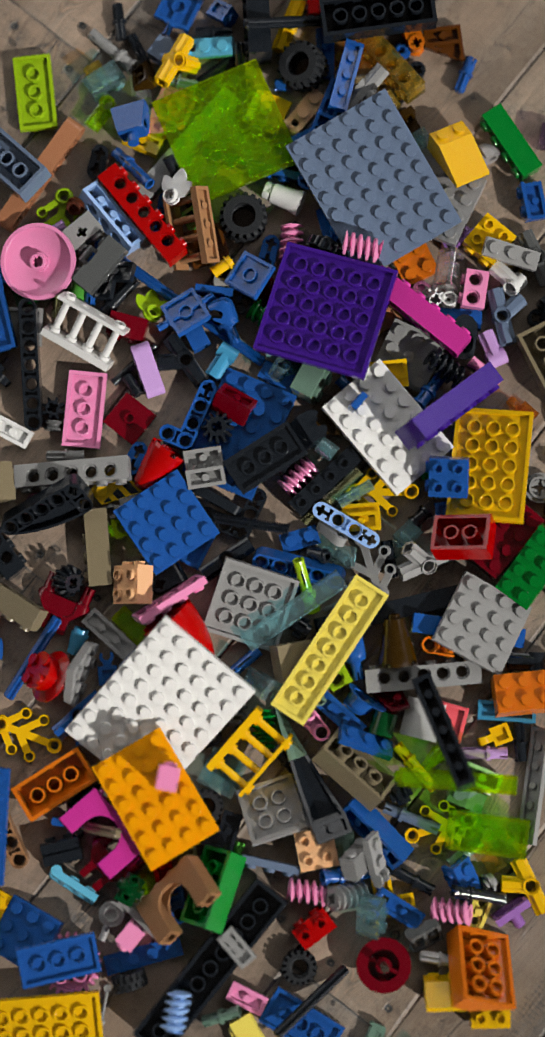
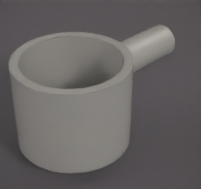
M115 899L105 901L99 909L98 915L103 927L98 939L103 942L106 941L110 928L118 926L125 917V909Z

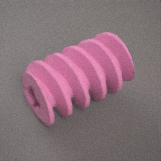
M288 223L280 226L282 231L280 238L283 240L280 241L281 248L279 253L284 254L287 242L296 244L303 242L304 239L298 237L304 234L303 231L299 230V228L304 227L303 225ZM283 255L279 256L280 261L282 260Z
M347 230L342 245V252L345 255L350 250V257H353L357 252L358 259L364 254L365 261L372 257V263H375L380 257L384 240L378 245V238H375L371 243L370 236L363 240V234L356 238L355 232L348 236Z
M307 457L306 460H299L301 466L298 464L294 465L296 471L288 470L290 477L285 474L283 475L284 482L282 480L277 481L278 485L289 496L290 494L296 496V488L302 490V483L305 485L309 484L307 478L313 480V473L317 475L320 473Z
M289 878L286 899L289 896L291 903L297 898L299 904L305 899L306 905H309L310 901L313 900L314 906L319 901H321L322 907L325 906L327 886L326 888L325 886L323 887L321 882L317 886L315 880L309 885L308 879H305L304 883L301 884L300 878L294 883L293 878Z
M434 896L430 907L431 920L437 918L438 922L442 920L443 923H447L449 920L451 924H454L456 921L460 925L463 922L465 925L471 924L473 917L472 904L468 906V902L464 900L463 905H461L460 899H457L455 904H453L452 898H449L448 903H445L444 897L441 898L439 903L437 897Z

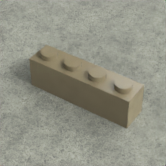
M91 509L80 516L81 526H85V533L82 534V544L86 545V553H83L84 564H87L88 572H85V583H89V587L113 586L108 509Z

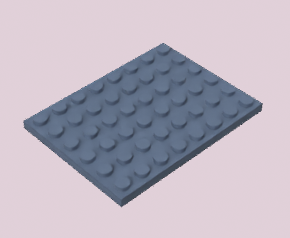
M386 89L379 91L285 146L342 245L347 230L348 236L352 232H355L356 238L363 234V240L370 236L371 243L375 238H378V245L384 240L380 257L375 263H372V257L365 261L364 254L358 259L357 252L353 257H350V250L347 251L349 258L385 267L462 222Z

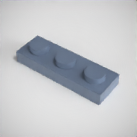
M245 853L242 855L247 858L244 867L255 869L256 866L263 867V871L275 873V870L283 872L282 875L287 877H294V874H299V865Z

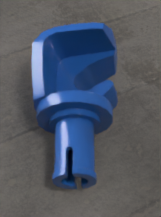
M220 297L209 302L207 307L210 311L217 310L223 313L222 318H213V321L221 324L217 327L219 330H225L230 346L242 342L235 327L236 323L239 322V317L233 301L227 297Z
M363 636L345 662L350 664L353 681L358 680V678L360 680L365 678L361 664L366 659Z

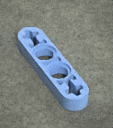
M322 501L313 506L312 511L316 518L367 548H375L379 544L380 537L375 531L328 503ZM324 505V510L330 513L331 509L334 511L330 515L329 521L325 519L327 517L326 514L318 515L317 506L321 507ZM336 514L343 517V523L339 526L335 525L332 520ZM356 524L359 526L360 532L358 535L350 534L349 528L351 525ZM364 529L367 530L365 533L367 536L370 537L372 534L375 536V544H367L368 540L364 537L362 541L358 539L363 534Z

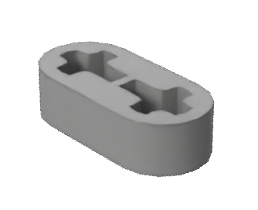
M321 520L318 522L316 529L332 544L344 547L348 536Z

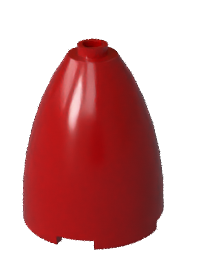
M189 598L181 604L177 602L172 605V609L169 612L158 614L155 616L156 619L144 628L145 633L143 635L146 638L162 618L167 615L215 655L206 624Z

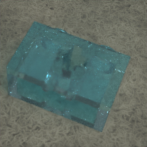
M366 892L363 893L357 904L356 934L378 940L381 933H385L387 928L385 919L388 914L385 898Z

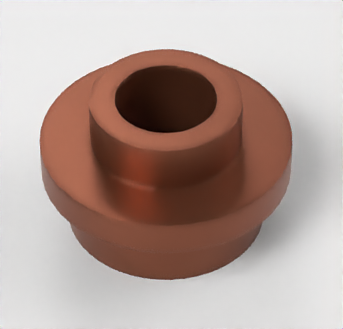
M71 197L66 203V209L71 215H80L85 210V204L80 198Z

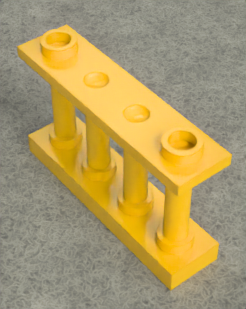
M258 705L206 765V768L211 772L214 768L221 769L242 788L238 794L240 797L244 794L248 795L254 789L253 783L282 750L287 751L293 743L291 741L293 738L291 733L284 738L262 719L263 709ZM252 724L260 726L280 744L273 753L250 734L251 731L248 729ZM240 738L242 740L245 739L267 758L261 767L256 765L237 748L236 743ZM227 753L233 754L255 773L248 782L224 763L225 760L223 758Z

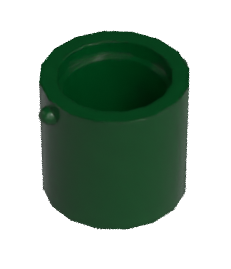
M374 710L368 732L393 738L398 716Z

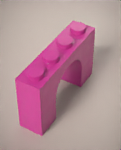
M94 788L59 820L71 834L87 820L97 816L110 819L122 831L116 847L97 863L104 874L111 879L138 856L140 851L113 804L110 805L106 800L108 797L103 795L104 791L101 788L99 790Z

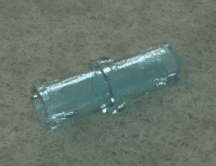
M367 479L355 488L354 486L351 487V490L336 499L341 508H344L355 500H361L360 497L375 490L370 479Z

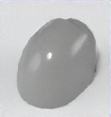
M491 144L478 145L486 165L493 163L501 155L499 150Z

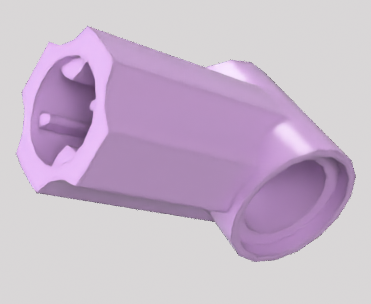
M493 329L477 335L485 353L486 363L491 362L497 368L509 362L508 356L504 348L500 346Z

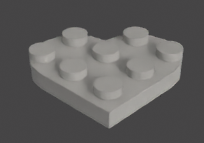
M86 641L67 668L63 701L68 703V705L76 707L80 694L84 695L86 692L87 684L85 681L88 678L90 668L94 669L97 663V658H94L99 649V644Z

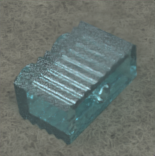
M113 59L82 79L84 87L95 102L106 100L111 92L121 90L127 82L125 75Z

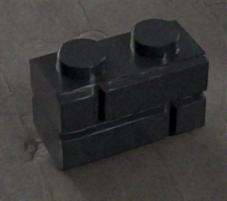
M73 832L72 834H63V838L55 840V837L43 839L44 843L40 844L44 867L83 859L84 852L80 835H74Z

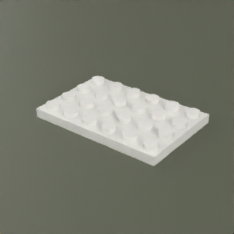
M378 359L368 368L365 380L355 379L321 408L395 496H398L425 472L426 461H429L430 456H444L454 447L446 436L440 432L420 448L416 449V447H413L408 451L395 432L422 412L423 409L381 359ZM364 391L368 397L352 413L347 409L348 406Z

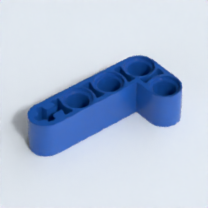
M204 380L200 384L181 429L169 424L163 425L159 429L160 439L164 443L182 451L191 450L203 425V419L206 418L216 395L217 387L215 382ZM209 386H211L213 392L209 391L207 394V399H205L204 396L206 392L204 387L208 388ZM200 402L206 405L203 411H197L195 408ZM196 420L199 424L195 429H191L188 427L189 421ZM165 430H172L173 436L166 439L163 437ZM183 437L190 438L191 442L188 446L180 444V440Z

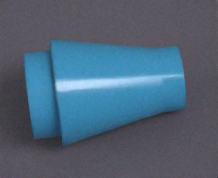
M74 626V629H71L66 652L76 656L82 645L89 638V631L80 626Z

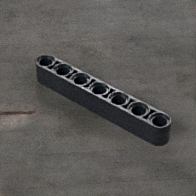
M24 298L18 304L24 424L28 430L38 431L43 427L44 423L42 414L43 399L38 307L35 301ZM31 302L33 308L30 312L26 313L23 306L25 303ZM31 321L34 328L32 331L26 332L24 325ZM31 340L34 342L35 347L32 351H27L25 345ZM29 360H34L36 363L33 370H28L26 367ZM30 379H35L37 385L31 390L28 388L27 383ZM31 398H35L38 402L37 407L34 409L28 405ZM32 417H36L39 421L36 428H32L29 424Z

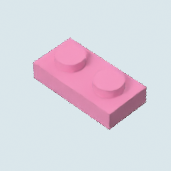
M234 980L225 999L261 1016L269 997Z

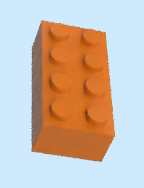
M545 670L496 674L490 679L496 718L545 713Z

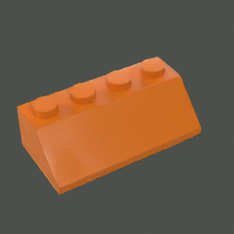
M80 746L11 788V791L30 822H32L98 779L91 768L90 762Z

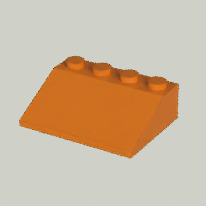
M456 925L446 933L452 1008L467 1011L515 1010L516 1002L509 936L465 925Z

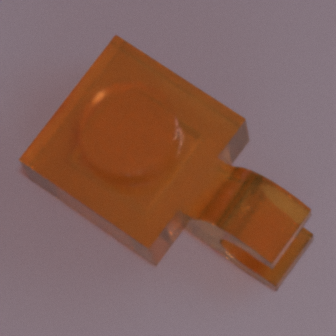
M514 396L509 397L505 402L514 411L534 412V419L539 414L526 401L520 404Z

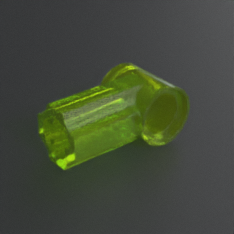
M104 95L99 99L97 107L84 122L96 133H99L112 116L111 110L104 109V105L111 102L113 103L111 108L117 107L115 99L110 95Z

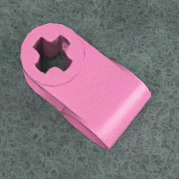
M314 710L311 714L313 716L307 720L303 727L317 741L322 742L329 738L330 729ZM319 727H324L327 730L325 738L317 737L316 730Z

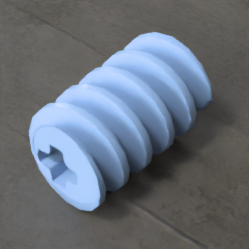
M173 990V992L167 993L172 1000L165 1001V1003L170 1005V1008L163 1010L168 1013V1016L162 1017L163 1020L167 1021V1024H161L160 1027L167 1032L184 1035L181 1029L186 1028V1024L183 1021L188 1019L184 1013L189 1012V1008L185 1005L191 1004V1000L187 997H191L193 994L187 991Z

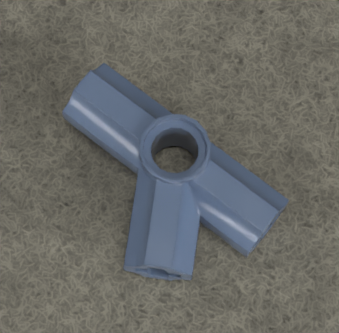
M498 287L488 290L486 294L492 314L491 321L495 326L498 342L503 347L515 344L516 338L511 319L528 303L519 293L515 296L512 295L506 301L503 288ZM497 314H503L506 320H499Z

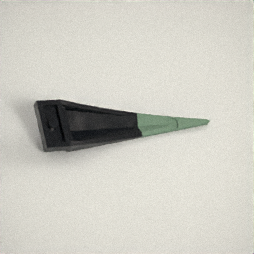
M273 707L281 735L284 738L290 733L293 735L291 739L293 743L286 751L306 825L310 829L315 845L323 844L353 832L346 813L312 763L286 716L281 715L280 711Z

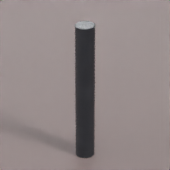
M153 342L150 344L153 353L158 347ZM134 360L111 379L115 386L122 381L125 375L131 373L136 368Z

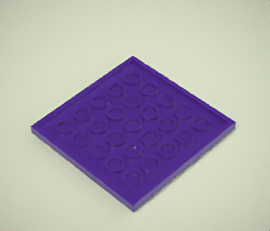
M287 242L253 345V350L365 380L398 276V270Z

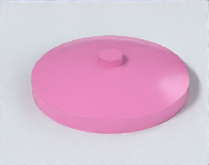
M44 223L27 224L14 231L6 240L1 252V271L8 286L18 295L32 300H47L62 293L72 281L76 269L75 250L69 238L58 228Z

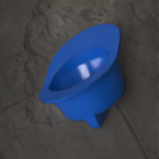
M349 683L351 690L343 703L353 713L362 716L367 715L374 709L387 712V709L379 701L366 694L355 684Z

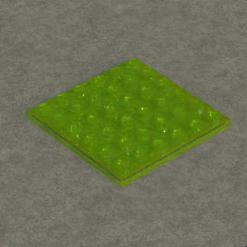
M256 58L151 102L179 168L185 170L187 181L192 182V187L208 186L210 200L295 165L285 148L293 140Z

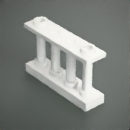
M69 291L62 292L58 295L57 299L61 300L63 304L54 323H49L43 327L40 334L101 370L108 371L114 363V360L110 359L109 355L119 335H126L130 328L126 327L124 322L114 320L79 300L74 293ZM71 306L80 312L70 333H65L61 330L60 326ZM86 316H89L96 323L87 342L83 343L77 340L76 336ZM104 325L113 330L103 352H98L94 349L93 345Z

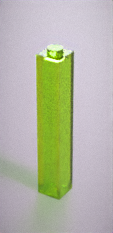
M399 767V771L395 770L394 782H398L397 787L457 791L448 770ZM473 772L476 786L462 791L517 796L518 776Z

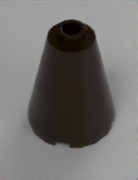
M399 613L388 614V617L384 619L378 665L386 668V664H390L391 668L412 666L413 663L416 664V654L404 617L400 616Z

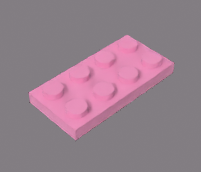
M69 370L62 446L100 450L107 373Z
M194 574L152 601V604H147L133 613L132 617L136 622L148 625L156 619L155 616L158 614L169 612L172 609L171 606L175 603L181 604L186 601L189 594L193 592L196 594L205 588L204 585L208 582L204 576Z

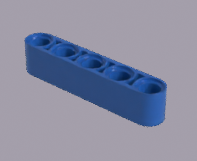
M261 546L255 550L252 564L297 579L292 560L304 556ZM262 556L266 560H260L258 557ZM304 557L311 583L333 589H339L344 585L346 571L342 566L328 562L320 563L319 560ZM277 561H282L284 565L278 564ZM301 571L303 581H305L303 572ZM314 571H320L322 574H316ZM337 575L340 579H335L332 576Z

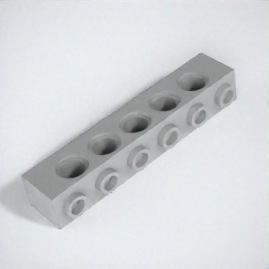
M128 455L14 465L15 488L21 491V493H32V490L37 489L42 491L68 476L72 471H77V475L88 486L96 484L98 487L108 486V483L125 485L127 481H132L131 458ZM114 467L115 473L108 476L107 470ZM91 469H96L94 477H88V472ZM57 472L58 478L54 481H51V474ZM39 474V480L33 483L31 481L32 476Z
M456 658L444 659L445 663L437 664V660L425 661L426 665H418L417 662L416 664L413 663L412 666L391 668V665L387 664V668L379 669V665L368 666V670H364L365 692L377 693L414 689L412 679L418 677V671L421 669L431 674L436 687L483 683L481 667L465 658L463 662H456ZM459 666H463L466 669V674L463 677H459L456 674V669ZM441 667L447 671V675L443 679L437 676V670ZM401 671L408 673L409 677L406 682H401L398 678V674ZM383 672L389 675V681L386 684H382L379 681V675Z

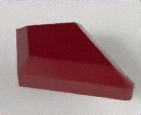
M403 691L373 693V697L391 714L410 708Z

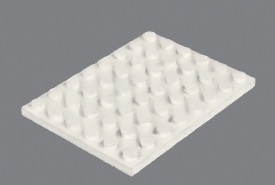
M165 615L65 728V732L103 761L160 727L184 769H186L256 692V689Z

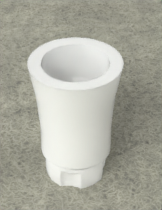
M268 181L261 197L269 201V203L298 216L305 201L306 191L296 190Z

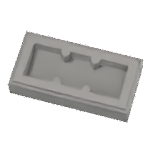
M232 925L216 938L241 970L257 957Z

